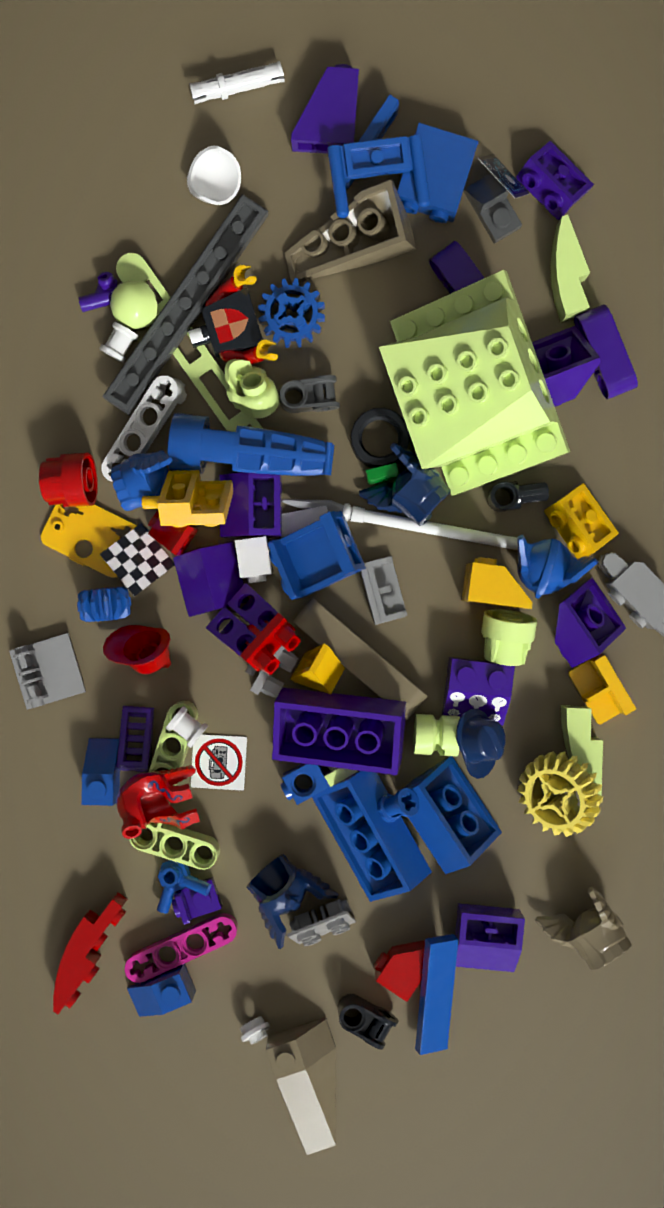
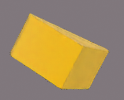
M323 643L304 653L290 680L331 695L345 667L331 648Z

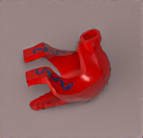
M187 765L180 768L177 767L176 769L136 774L120 788L116 805L119 816L123 820L121 831L124 838L133 839L138 837L142 833V829H146L149 823L170 824L183 830L191 824L200 822L196 808L179 814L169 804V802L178 803L193 798L189 784L173 785L195 774L196 769L194 766Z

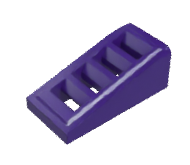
M123 706L116 766L119 770L149 772L152 758L154 708ZM129 718H146V723H131ZM129 730H145L144 736L129 735ZM128 742L144 743L143 748H128ZM127 755L142 756V761L127 760Z

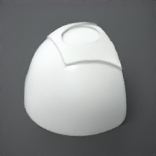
M209 146L200 151L194 158L187 176V186L191 194L203 202L214 205H223L230 202L236 196L241 184V170L238 161L229 151L219 146Z

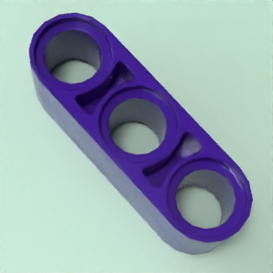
M453 241L429 259L432 270L449 294L484 279L482 273L457 241Z
M603 304L574 316L575 326L600 356L601 363L594 371V376L603 396L606 399H610L637 388L638 381L634 368L607 305Z

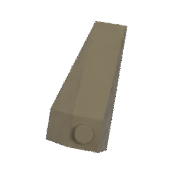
M392 180L358 193L353 197L354 201L348 205L349 215L346 218H339L335 212L330 216L331 219L317 231L312 230L285 252L292 283L295 278L302 282L387 261L417 250L410 220Z
M325 1017L268 1036L266 1052L275 1079L307 1155L336 1146V1045Z

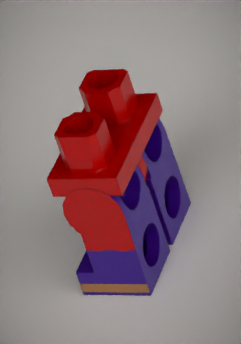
M245 583L227 604L250 625L247 627L224 607L206 626V629L257 672L262 670L272 675L280 664V661L274 656L278 649L282 646L288 652L293 651L301 640L294 632L296 629ZM247 596H252L240 609L241 601ZM231 619V621L219 633L220 624L224 620Z

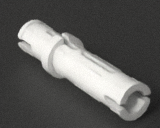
M277 61L269 65L224 76L222 73L216 74V78L190 83L194 104L217 98L225 100L228 99L229 95L282 83L285 80L281 62Z

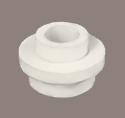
M262 1016L243 1025L240 1028L243 1034L241 1036L242 1042L249 1040L252 1045L267 1036L265 1030L270 1027L269 1023L264 1022Z

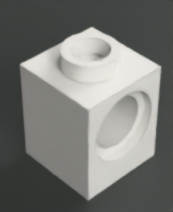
M263 536L235 540L240 578H248V583L267 581L266 575L273 574L269 557L268 538Z

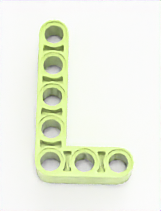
M180 701L169 708L148 773L157 772L160 767L170 770L183 766L189 748L187 741L174 730L168 731L166 727L174 718L177 708H182L183 706L187 708L190 716L197 720L198 710L193 703ZM173 737L179 740L181 744L180 752L172 753L167 749L166 741L168 738ZM149 823L147 825V828L152 831V840L146 841L140 836L130 839V843L137 850L202 870L212 867L220 854V846L215 838L186 828L181 830L176 826L165 823ZM172 836L180 838L183 848L179 850L172 849L168 844V838ZM207 846L212 850L213 856L209 859H203L198 855L197 848Z

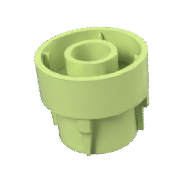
M490 609L484 611L481 633L485 638L484 658L500 665L520 666L525 664L527 652L531 649V643L535 639L537 619L529 614L512 610Z

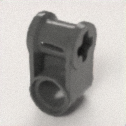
M324 375L310 379L288 381L280 390V404L289 413L323 412L339 409L340 403L336 401L334 387L337 378L334 375ZM323 388L325 389L326 399H324ZM296 390L302 395V400L297 404H290L285 399L286 393Z

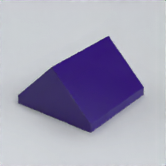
M233 542L200 548L173 558L189 617L230 607L227 603L244 585L243 578H240ZM245 597L241 603L248 602V597Z

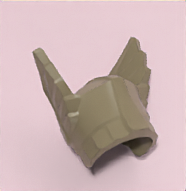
M590 887L588 892L595 908L582 912L577 917L576 922H573L565 913L553 916H538L535 921L543 928L542 932L551 937V941L561 943V946L570 947V949H576L589 968L597 970L627 952L632 944L626 936L622 921L611 910L602 894L593 887Z

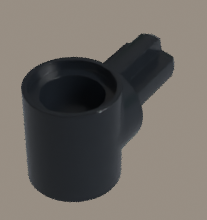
M517 481L500 482L489 490L487 502L490 508L497 512L520 509L521 504L548 500L549 488L545 482L518 485ZM498 489H504L510 494L508 505H500L496 501L495 493Z

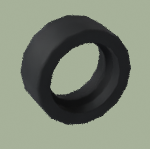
M385 407L372 408L362 413L355 421L351 431V447L355 456L364 465L372 468L398 463L400 459L394 452L386 456L377 457L366 451L362 444V433L369 423L376 420H384L395 427L398 433V445L408 448L410 436L404 418L396 411Z

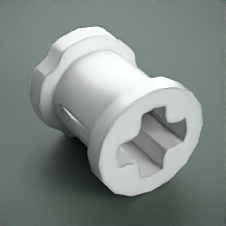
M114 322L112 325L114 328L106 344L101 345L99 349L124 363L126 360L124 355L132 341L137 340L139 336L127 327Z
M183 706L167 725L166 729L177 732L187 741V746L191 748L207 729L208 725L206 723L201 724L187 713V708Z

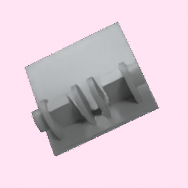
M69 633L17 647L9 651L27 710L86 692Z
M338 899L326 904L329 918L323 905L320 906L323 917L321 921H319L315 909L311 910L314 924L309 912L294 916V920L289 922L292 932L288 933L287 936L298 944L303 943L304 946H310L322 940L320 936L332 932L333 935H338L350 930L349 925L355 923L356 920L348 913L351 909L347 899L344 901Z

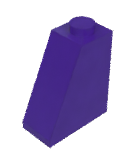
M338 64L335 67L326 68L291 134L292 151L328 154L327 148L329 146H343V144L354 143L359 69L352 68L347 64Z

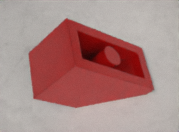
M158 511L148 523V526L151 527L148 535L174 555H182L199 531L193 525L184 527L161 526Z
M425 940L392 946L387 954L382 952L374 964L376 982L408 1002L422 980Z

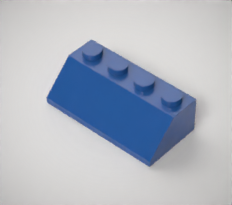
M358 770L357 773L312 798L366 896L372 902L411 891L432 871L402 817L392 823L385 822L381 818L377 810V803L380 798L389 793L378 773Z

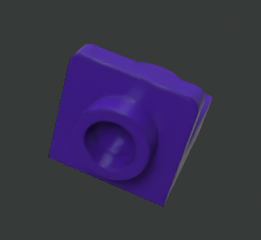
M213 877L203 880L211 884V889L207 896L187 887L176 891L175 899L172 900V906L176 917H181L184 925L190 923L193 918L222 909L223 905Z

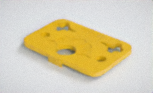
M95 504L93 506L76 507L79 511L83 512V515L71 513L69 517L64 515L65 509L62 505H55L41 533L42 543L70 557V560L82 566L86 565L111 578L118 577L101 557L100 553L120 539V536L112 528L124 530L128 526L133 530L137 526ZM56 524L60 525L59 530L55 529ZM81 540L89 541L93 548L90 556L86 558L79 557L75 550L77 543Z

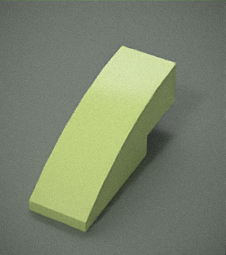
M568 214L562 216L556 226L551 255V285L560 323L573 319L574 316L586 312L590 307L581 282L585 281L589 276L590 271Z
M561 705L562 731L569 759L572 756H578L577 763L579 765L588 763L586 771L589 774L597 773L593 782L602 785L603 740L598 737H591L592 709L587 706ZM601 787V790L598 792V794H600L601 796H602V787Z

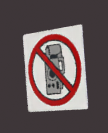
M202 734L193 745L192 766H194L196 772L191 776V787L244 790L247 737Z

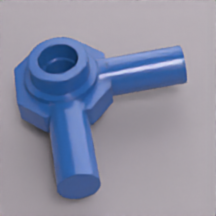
M168 860L162 863L158 875L159 881L164 888L157 911L165 914L169 912L176 891L187 887L207 896L210 892L211 884L191 876L187 865Z

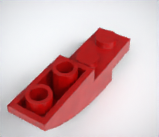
M117 892L100 916L90 909L71 936L60 961L55 981L53 1012L57 1015L64 1006L69 1009L73 1006L81 995V992L77 990L83 981L89 984L100 969L95 964L101 957L97 951L108 937L104 931L110 923L116 926L126 913V910L122 907L128 899L119 892Z

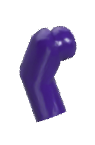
M103 272L98 276L99 281L95 293L78 297L82 312L105 307L110 304L112 292L118 286V282L112 273Z

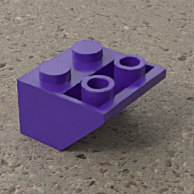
M244 472L220 475V481L232 480L233 495L226 523L220 524V537H282V475Z
M458 903L455 936L459 939L456 967L515 972L522 952L525 918L520 909Z

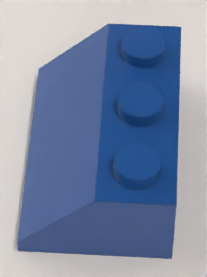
M452 756L445 758L404 787L413 790L419 800L418 812L408 818L445 874L471 866L502 833Z

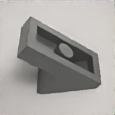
M491 173L463 190L494 244L522 227L521 221L507 199L509 192Z

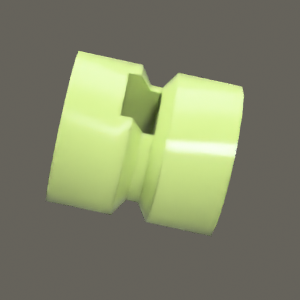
M416 714L413 753L432 755L435 750L439 752L440 756L458 757L459 746L456 740V729L460 716L442 715L439 720H436L434 715Z

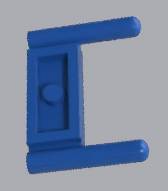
M421 135L343 144V146L332 145L327 148L336 213L339 218H346L349 215L345 179L351 180L406 173L412 170L418 206L421 208L429 206L430 197Z

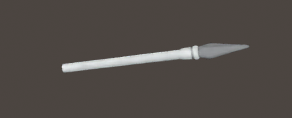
M282 500L283 503L303 510L326 505L328 512L342 511L346 522L350 519V522H367L518 550L516 537L429 521L419 526L412 518L365 510V508L354 505L351 507L349 503L342 505L332 500Z

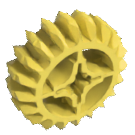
M552 751L548 752L545 756L543 754L539 755L534 759V762H530L525 767V771L519 778L522 783L518 786L517 791L523 795L518 803L527 805L524 814H532L534 817L532 824L540 822L542 824V831L552 828L554 836L563 832L567 837L574 832L577 834L581 833L586 827L593 824L595 817L601 811L599 805L603 802V796L598 794V792L601 790L602 785L593 782L597 773L589 774L586 771L588 763L582 765L577 763L578 756H572L568 760L566 752H560L556 755ZM576 791H577V793H578V795H579V799H580V808H579V806L577 805L579 801H578V799H577V797H576Z

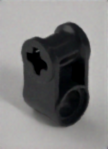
M347 994L338 1003L339 1022L342 1028L363 1039L372 1047L382 1050L386 1044L384 1042L392 1026H397L398 1019L386 1009L376 1006L356 994ZM350 1008H356L360 1011L355 1017H347L344 1014Z

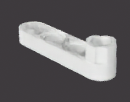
M159 376L152 382L103 460L102 473L107 480L113 482L111 479L112 464L120 463L124 458V455H120L119 452L121 451L127 456L146 453L177 403L182 404L185 401L187 394L185 393V384L181 380L170 376ZM171 384L169 389L173 392L171 396L165 395L166 387ZM152 399L160 400L161 404H165L164 409L160 405L152 403ZM154 408L157 412V420L153 425L149 426L144 422L143 414L146 409ZM137 434L140 437L141 445L138 450L133 452L127 447V439L130 435Z

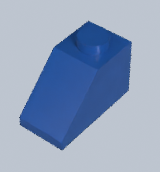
M89 738L82 771V805L113 806L116 803L120 790V770L116 767L119 738Z
M185 963L145 982L135 983L127 987L139 1017L164 1015L192 1003L196 992Z

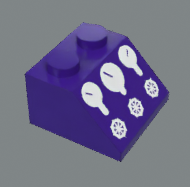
M449 657L442 715L460 716L461 718L470 709H480L489 718L494 719L503 726L511 700L515 666Z

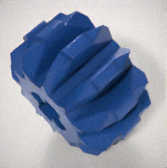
M125 587L83 590L78 594L77 609L80 613V619L85 622L118 620L126 618L131 614V597H129L128 589Z

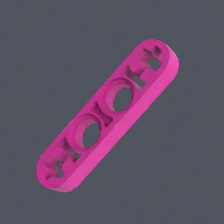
M221 913L138 950L130 955L124 968L125 975L132 982H145L220 948L235 938L238 929L237 921L232 915ZM219 922H222L225 926L230 924L231 927L229 928L228 935L225 936L223 932H219L213 935L212 940L214 942H210L209 933L218 929ZM194 933L201 935L204 939L203 947L192 949L187 943L189 935ZM168 946L173 948L176 958L171 962L163 961L159 955V950L162 947ZM149 953H152L154 962L145 967L144 973L141 974L140 970H133V966L136 963L135 960H138L140 964L148 962L151 958Z

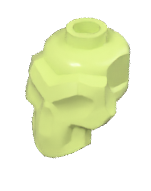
M232 359L226 363L225 380L229 385L226 392L229 401L233 403L234 407L242 410L244 414L254 419L265 418L274 413L279 406L280 398L275 383L267 377L266 371L260 367L252 366L250 361L243 359Z

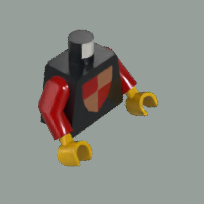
M237 266L234 270V276L224 282L206 301V305L202 309L205 325L188 330L193 348L211 343L215 357L221 358L224 362L232 359H243L250 361L253 365L262 362L264 359L270 361L277 360V354H268L269 347L276 345V342L267 339L263 340L248 288L243 289V285H252L257 280L256 276H249L245 279V272L251 266Z

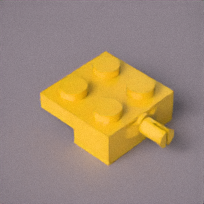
M199 470L168 471L160 496H143L142 508L158 509L161 526L184 527L187 525H204L214 527L219 524H225L233 495L232 480L201 481Z

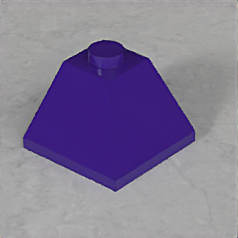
M576 326L532 342L554 407L575 399L601 363L600 356Z
M593 577L588 579L559 604L555 643L560 649L562 656L566 658L572 668L600 655L626 629Z

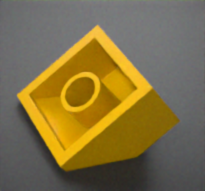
M478 557L475 558L474 562L466 564L461 601L532 609L533 602L506 567L497 565V559Z

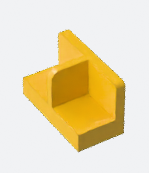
M605 655L595 656L568 671V675L585 705L592 709V717L597 724L601 725L618 714L628 715L636 710L635 705Z

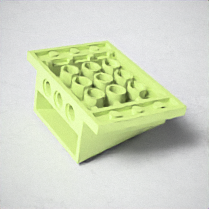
M502 270L390 321L397 342L379 347L421 468L441 467L447 485L451 490V496L461 494L570 452L507 271Z

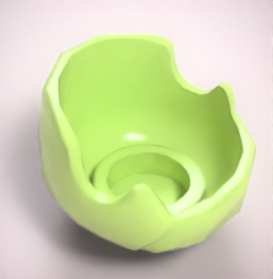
M123 282L112 292L110 307L118 323L129 329L149 327L153 324L157 316V301L154 292L146 282Z

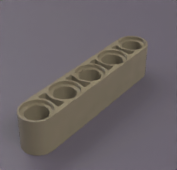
M314 598L294 618L293 622L319 645L323 643L328 645L342 665L382 699L405 701V719L408 720L428 697Z

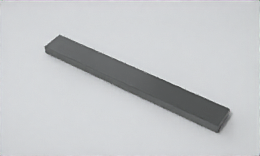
M241 195L102 397L127 415L130 416L152 382L201 314L206 301L219 288L269 215L268 210L245 195Z

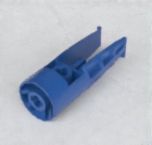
M175 413L172 418L168 439V456L173 461L168 467L170 471L199 470L200 474H203L207 462L232 464V471L290 476H331L335 445L306 436L248 426H237L236 432L210 429L208 416Z

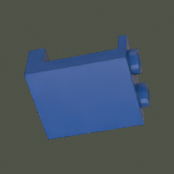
M418 123L415 135H421L430 204L425 208L418 206L413 170L402 174L397 192L406 213L417 214L420 212L429 215L431 220L438 223L454 222L479 141Z
M329 511L319 516L320 520L282 539L268 542L270 549L269 557L278 568L282 578L281 586L291 600L304 598L366 569L342 511Z

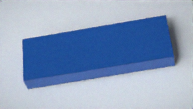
M392 95L388 96L359 142L383 138L398 115V99ZM345 179L346 190L350 188L355 179Z

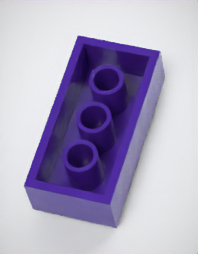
M282 687L274 701L272 760L398 775L403 753L406 702L331 693L330 695L325 692Z

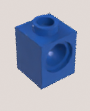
M303 763L283 773L282 779L284 782L280 784L287 799H294L297 805L330 787L324 776L325 772L322 766ZM306 774L310 776L313 784L307 789L299 788L295 783V778L298 775Z

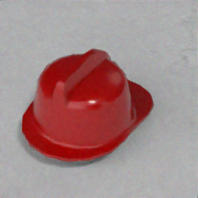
M141 625L124 626L112 632L105 639L103 654L108 660L129 665L140 674H152L161 668H169L171 666L169 658L170 633L162 628Z

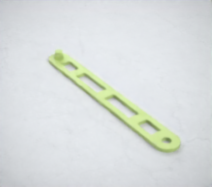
M127 253L117 262V275L122 282H146L150 280L163 301L157 304V318L171 297L143 257L136 253ZM205 345L197 347L202 356L191 364L188 363L178 347L176 348L173 355L227 431L236 432L237 426H248L249 424L255 428H262L257 419L248 417L242 410L228 420L204 386L200 377L212 369L227 390L229 387L225 380L224 372Z

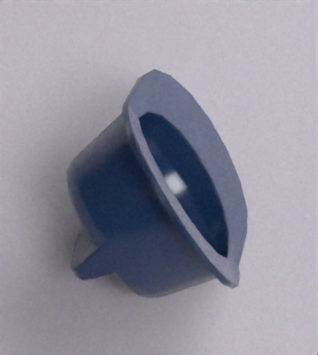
M480 709L466 711L459 719L456 729V740L466 768L472 777L479 779L487 776L493 769L496 760L502 757L506 743V735L501 724L489 718Z

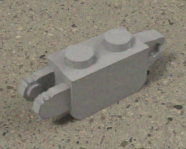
M612 552L600 555L597 566L610 579L605 585L610 589L608 595L619 606L624 604L632 612L629 617L641 629L643 627L654 629L664 637V583L644 562L626 563L621 557H618L619 555Z

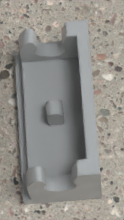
M392 556L364 563L366 569L360 572L374 624L377 625L407 616Z

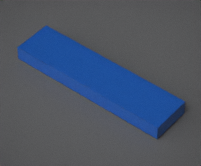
M454 934L425 939L415 1049L419 1055L448 1049L459 940Z

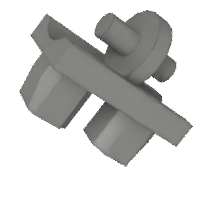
M282 646L274 654L280 661L279 667L291 673L299 658ZM248 665L245 672L253 676L256 670L251 665ZM261 670L250 691L257 695L262 692L265 695L277 698L284 682Z

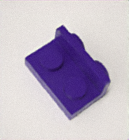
M551 141L531 156L516 176L517 180L557 220H560L594 185Z

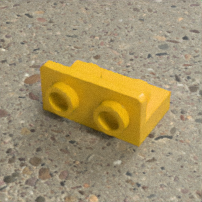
M584 483L544 510L551 525L556 528L570 552L577 559L593 554L619 534Z

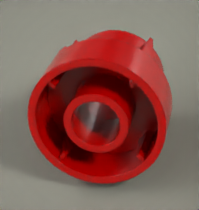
M90 453L60 454V457L46 458V461L41 463L39 486L43 499L49 505L80 507L93 506L95 504L98 494V478L95 462Z

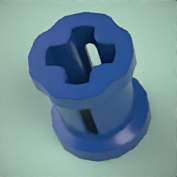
M404 788L400 789L396 795L387 794L380 798L377 803V810L385 822L392 823L401 816L410 817L415 815L419 810V800L413 790Z

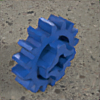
M284 278L281 283L282 287L277 288V286L271 284L272 294H262V299L266 305H258V311L265 315L258 319L260 325L268 324L263 330L264 334L268 336L273 333V341L276 344L282 339L285 342V348H289L291 341H295L298 348L302 347V339L306 338L310 343L313 341L312 331L315 333L321 332V327L317 322H325V315L319 313V311L325 309L324 302H316L320 297V293L318 290L310 293L309 282L300 287L298 278L294 279L292 285H288ZM288 294L300 295V297H288ZM276 302L279 307L278 313L271 319L272 307ZM312 307V319L310 323L307 324L305 320V314L309 312V309ZM289 308L292 311L297 310V317L287 316L286 310ZM286 328L296 330V332L288 333L284 332L283 330Z

